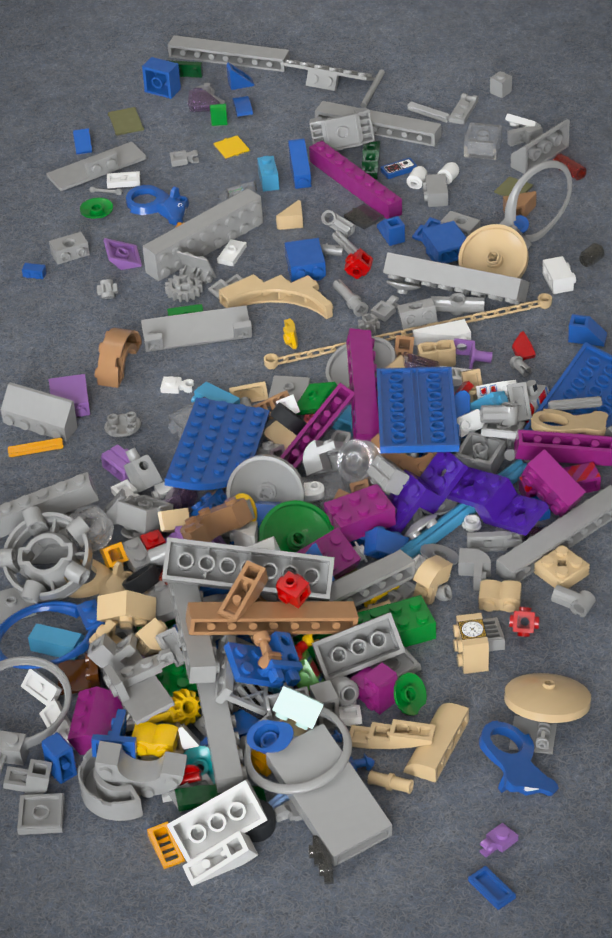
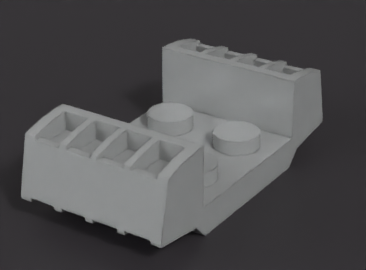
M366 107L354 109V113L323 120L321 117H316L309 121L313 144L324 141L336 151L375 141L370 110Z

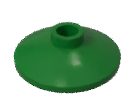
M92 198L86 200L80 206L81 214L91 219L103 218L113 210L112 202L105 198Z
M404 673L399 676L394 686L395 702L404 714L409 716L417 715L420 708L426 704L427 693L425 685L413 673Z

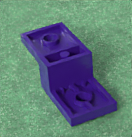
M437 452L420 477L405 469L404 472L409 475V479L403 485L400 494L390 493V495H386L395 509L397 508V512L395 514L396 525L385 530L401 533L419 507L432 514L436 513L469 467L452 452ZM446 469V473L442 476L443 470Z
M471 467L467 469L447 497L448 500L474 507L483 523L524 536L529 533L549 509V506L544 501L517 494L509 478Z

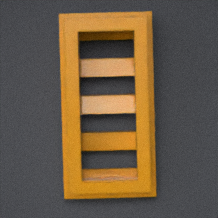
M168 821L147 829L149 840L164 869L185 862L180 848L167 827ZM167 834V837L156 840V838ZM165 842H171L170 844L165 845L163 847L159 846L160 844H163ZM170 848H174V850L171 852H168L166 854L162 853L163 851H166ZM177 854L178 858L166 862V858Z

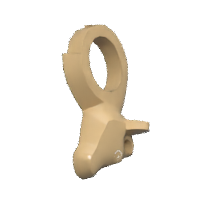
M543 409V411L533 414L531 428L534 431L604 436L606 421L609 415L603 411H593L589 414L576 416L560 410ZM543 422H554L563 426H552Z
M93 559L91 570L96 573L95 578L89 583L83 584L75 593L68 597L85 598L97 594L105 595L124 591L122 583L133 573L131 571H124L123 564L119 561L115 563L112 571Z

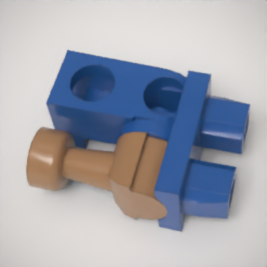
M265 630L255 633L252 637L254 644L260 646L262 653L258 660V665L262 668L259 671L261 677H269L271 685H278L286 680L287 686L294 687L301 681L298 672L303 666L299 662L290 633L275 631L271 636Z

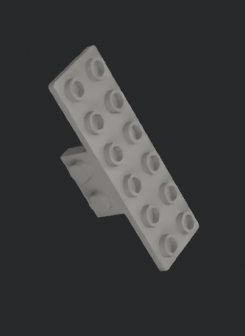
M288 59L285 62H280V65L308 70L306 86L332 91L337 90L339 76L366 81H374L375 79L370 73L343 70L342 68H333L326 65H315L314 63Z
M129 142L48 172L46 175L60 191H63L147 158L133 142Z
M137 648L132 656L127 657L126 667L135 665L144 659ZM110 664L103 668L99 667L104 675V682L114 698L118 696L136 725L147 722L151 717L166 712L175 705L173 699L156 675L125 689L117 675V672L122 669L114 670Z

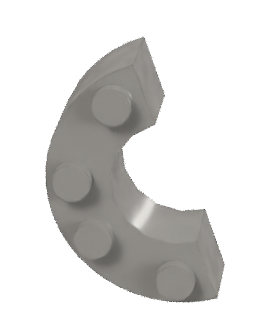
M99 741L95 767L99 776L106 783L113 786L131 784L138 795L151 798L154 795L168 793L181 784L184 777L187 755L165 751L164 755L157 760L141 761L127 755L122 749V744Z
M92 748L89 749L83 756L81 765L78 767L79 786L86 807L97 816L108 820L127 821L142 817L141 799L131 784L113 786L106 783L97 773L95 767L96 757H92Z

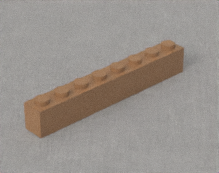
M305 601L299 609L290 603L254 602L237 622L217 613L223 602H188L185 617L189 635H254L264 630L268 631L269 635H272L275 631L288 632L290 634H336L356 626L359 619L354 601Z

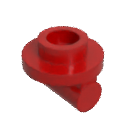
M185 765L184 777L180 786L187 782L190 784L202 781L199 767Z

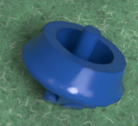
M517 215L514 225L523 234L529 227V221L526 217Z

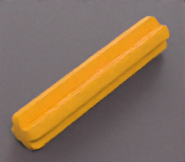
M62 438L9 446L8 455L9 457H17L62 449L63 440Z

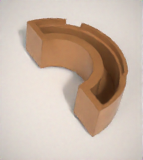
M115 327L106 331L104 341L99 344L98 367L95 369V378H97L98 385L119 388L124 378V367L128 353L137 354L142 344L138 331Z
M379 433L371 439V450L374 459L380 454ZM424 452L421 458H413L405 453H383L380 455L391 460L403 471L406 469L420 477L437 452Z
M231 497L221 505L211 509L206 507L199 510V515L187 518L185 524L181 527L180 532L183 539L211 542L221 534L243 527L253 520L245 498L236 499V497Z

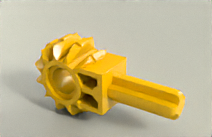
M187 689L174 691L171 698L175 705L166 712L151 717L147 722L154 724L161 721L168 723L179 722L185 725L196 722L195 717L201 716L198 712L201 709V706L198 704L200 701L199 697H195L196 692Z

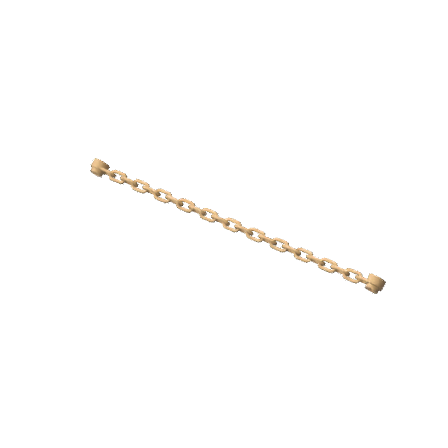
M542 293L536 301L384 333L374 337L383 338V336L389 335L390 338L385 340L390 341L395 339V334L401 333V336H412L413 333L407 334L406 331H413L414 329L471 318V320L466 321V323L538 307L547 309L552 305V296ZM528 305L527 308H523V309H522L521 306ZM505 310L504 313H500V314H499L498 311ZM482 315V318H477V319H476V317H475V316ZM346 342L281 357L270 353L264 356V365L268 369H275L280 364L334 353L336 347L342 346ZM319 351V354L313 355L312 352ZM293 356H295V358H296V359L289 360L288 357H293Z

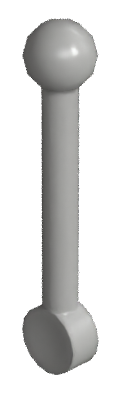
M92 186L89 189L92 193L105 192L121 195L123 192L119 188L117 190L97 189Z

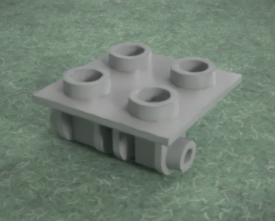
M177 251L184 265V268H181L179 273L183 275L189 273L190 276L195 274V277H200L202 283L205 284L211 283L213 277H217L207 258L193 256L189 252Z
M514 716L513 726L525 735H530L534 743V752L553 755L557 723L539 722L522 716ZM510 739L509 750L519 751L517 745Z

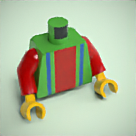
M313 634L304 635L302 641L295 645L299 662L303 666L298 672L301 681L296 685L298 688L307 687L309 695L310 685L325 681L307 650L308 647L312 646V642L319 640H313Z

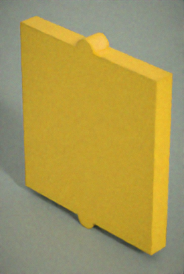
M238 135L214 143V146L225 159L250 151Z

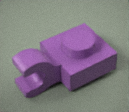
M501 823L487 833L486 838L481 841L480 845L483 849L480 850V853L484 857H488L497 849L503 853L518 841V835Z

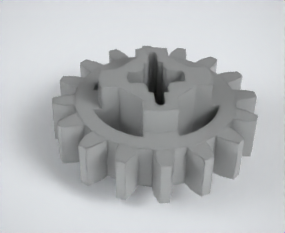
M179 273V276L173 275V279L168 278V282H165V291L168 294V298H173V301L179 299V302L183 300L189 302L190 298L195 300V296L200 297V293L203 292V283L200 277H195V274L190 276L189 273L185 275Z

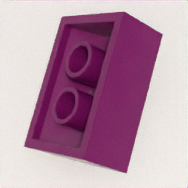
M93 687L78 693L67 740L79 755H85L92 748L91 739L93 734L108 735V731H112V718H116L118 709H123L122 702L118 696L114 698L108 689Z

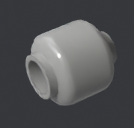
M344 676L332 679L331 683L339 698V705L350 706L359 695L357 684Z

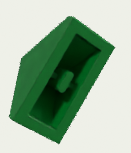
M226 104L210 105L212 126L228 125Z

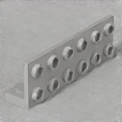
M247 306L141 320L146 352L252 337L251 320H249Z

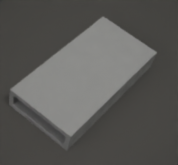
M321 724L314 726L313 729L309 728L306 733L300 736H294L284 750L275 753L267 752L266 763L279 784H300L314 780L329 771L339 760L342 750L325 725ZM349 761L342 772L324 786L305 793L287 794L333 866L356 856L392 836L391 822Z

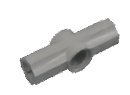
M454 293L450 297L431 296L436 312H450L453 315L460 316L464 313H480L485 310V298L465 297L462 293Z

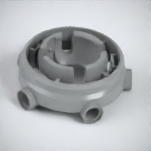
M38 506L25 509L23 511L25 520L15 527L7 538L4 548L0 549V567H3L9 582L21 593L20 598L33 604H37L38 601L62 600L75 593L89 578L93 564V551L86 533L91 529L80 515L73 519L56 512L41 513ZM59 527L67 528L81 547L85 545V552H79L74 542L69 540L64 534L58 533ZM33 535L34 538L25 547H22L26 540ZM36 543L42 548L49 544L58 543L61 548L68 549V557L60 558L58 563L50 569L40 570L32 565L35 554L31 549ZM20 568L29 579L26 580L24 588L19 584L16 573L20 572Z

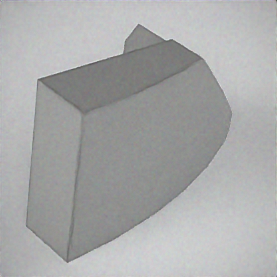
M407 581L399 585L398 589L388 592L390 602L393 603L413 597L416 585Z

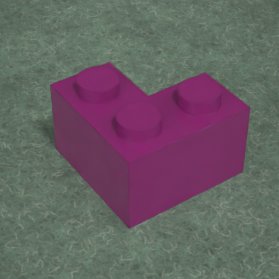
M383 662L373 669L366 667L350 678L359 688L357 699L364 702L369 710H374L380 715L396 703L394 699V686L397 681V673Z

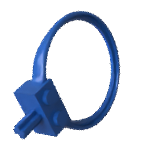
M95 599L85 601L79 605L67 601L37 603L15 612L1 623L0 644L3 635L14 623L33 613L53 611L75 618L80 616L88 633L84 640L71 652L50 661L56 665L86 652L89 649V639L101 624L105 625V622L97 621V602ZM0 649V661L8 659ZM32 665L13 666L14 668H19V669H40V668H41V667L32 666Z

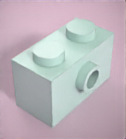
M284 685L273 711L276 712V717L285 721L290 718L296 721V726L307 730L308 727L313 729L324 703Z

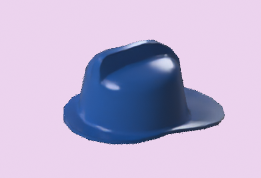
M262 720L251 726L246 738L248 745L252 749L266 755L267 752L275 753L284 750L292 741L294 731L293 727L286 722Z

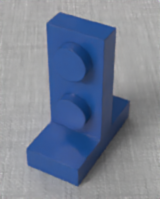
M118 709L116 718L113 717L111 721L112 731H108V735L93 734L91 739L92 757L97 756L99 741L122 744L124 752L136 759L137 737L125 736L127 730V710Z

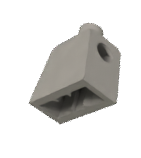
M136 447L126 451L130 462L124 465V469L130 483L137 489V492L146 490L163 481L148 454L140 457Z

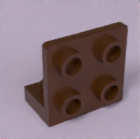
M85 653L86 659L69 660L58 664V667L65 673L70 682L72 694L79 693V691L100 687V668L87 656L88 653ZM58 679V686L62 689L60 695H64L63 686Z

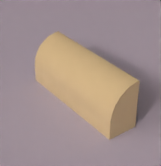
M445 703L439 706L430 724L436 725L432 744L416 747L404 769V773L436 783L469 722L468 707L454 703Z

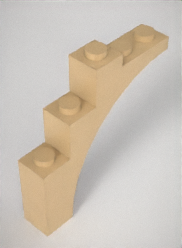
M253 274L219 289L220 303L225 308L279 302L306 307L319 313L326 319L333 317L332 302L327 300L318 291L319 285L317 281L308 275L291 283L282 275L263 282V280Z

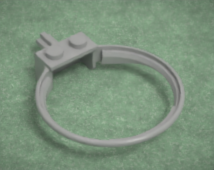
M555 160L536 164L522 175L508 197L505 207V218L500 222V225L516 230L524 239L528 249L532 245L531 242L541 239L556 224L569 203L572 193V176L567 166ZM547 168L561 169L567 178L568 189L561 210L545 228L537 233L523 236L521 231L514 225V221H516L517 200L522 187L533 175Z
M18 656L0 661V671L19 665L38 666L50 671L61 682L65 694L64 706L59 717L44 731L31 737H26V734L0 731V775L5 763L24 766L29 748L42 743L44 739L51 736L61 725L70 708L72 698L70 682L57 665L46 659L33 656Z
M307 687L295 689L310 697ZM280 693L265 696L268 712L259 721L281 720L275 716L276 712L273 711ZM322 707L319 717L332 721L340 729L344 741L342 754L329 771L314 780L300 784L287 785L268 781L254 769L251 762L252 748L248 745L247 741L244 749V766L250 779L267 791L279 794H299L312 791L332 781L345 768L352 752L351 735L344 722L334 712Z

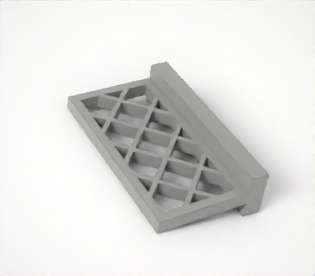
M223 635L218 645L217 660L219 661L220 670L219 673H216L215 702L223 704L227 700L264 716L267 713L265 696H268V687L258 685L261 688V691H258L253 684L235 682L224 649L228 642L256 645L236 637V635ZM246 686L252 694L248 695L243 687ZM237 690L242 698L233 695V691ZM256 698L260 706L255 704L252 699Z

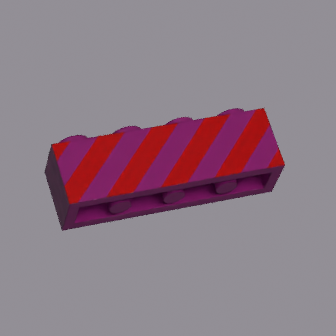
M594 462L563 468L586 493L600 490L601 476ZM519 477L520 494L529 498L537 496L536 491L524 483L523 477Z

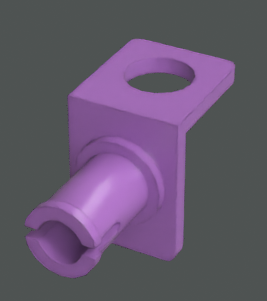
M454 339L456 354L469 355V369H472L475 361L491 364L492 352L476 350L475 341ZM465 344L467 348L465 350H459L457 349V345Z

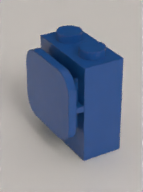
M454 221L422 229V243L426 247V253L432 261L446 264L458 260L459 251L466 236Z
M319 238L284 243L288 272L292 282L307 275L316 281L322 280L326 276L325 259Z

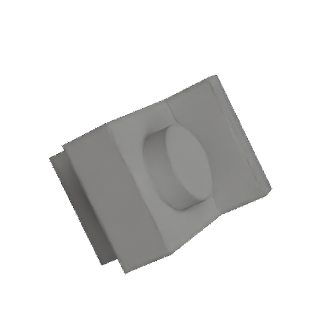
M334 439L310 442L303 453V464L307 476H318L331 471L332 468L328 455L343 450L342 442L334 441Z
M460 548L458 573L459 576H473V591H480V581L486 580V577H491V560L481 550Z
M105 633L89 645L87 656L101 668L110 664L114 670H120L126 667L127 657L135 653L138 638L131 633L116 644Z
M30 759L29 769L7 766L3 788L25 792L24 795L44 794L48 788L52 762Z

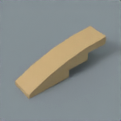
M393 719L392 725L372 722L371 727L351 725L349 733L352 739V747L412 748L432 744L436 725Z

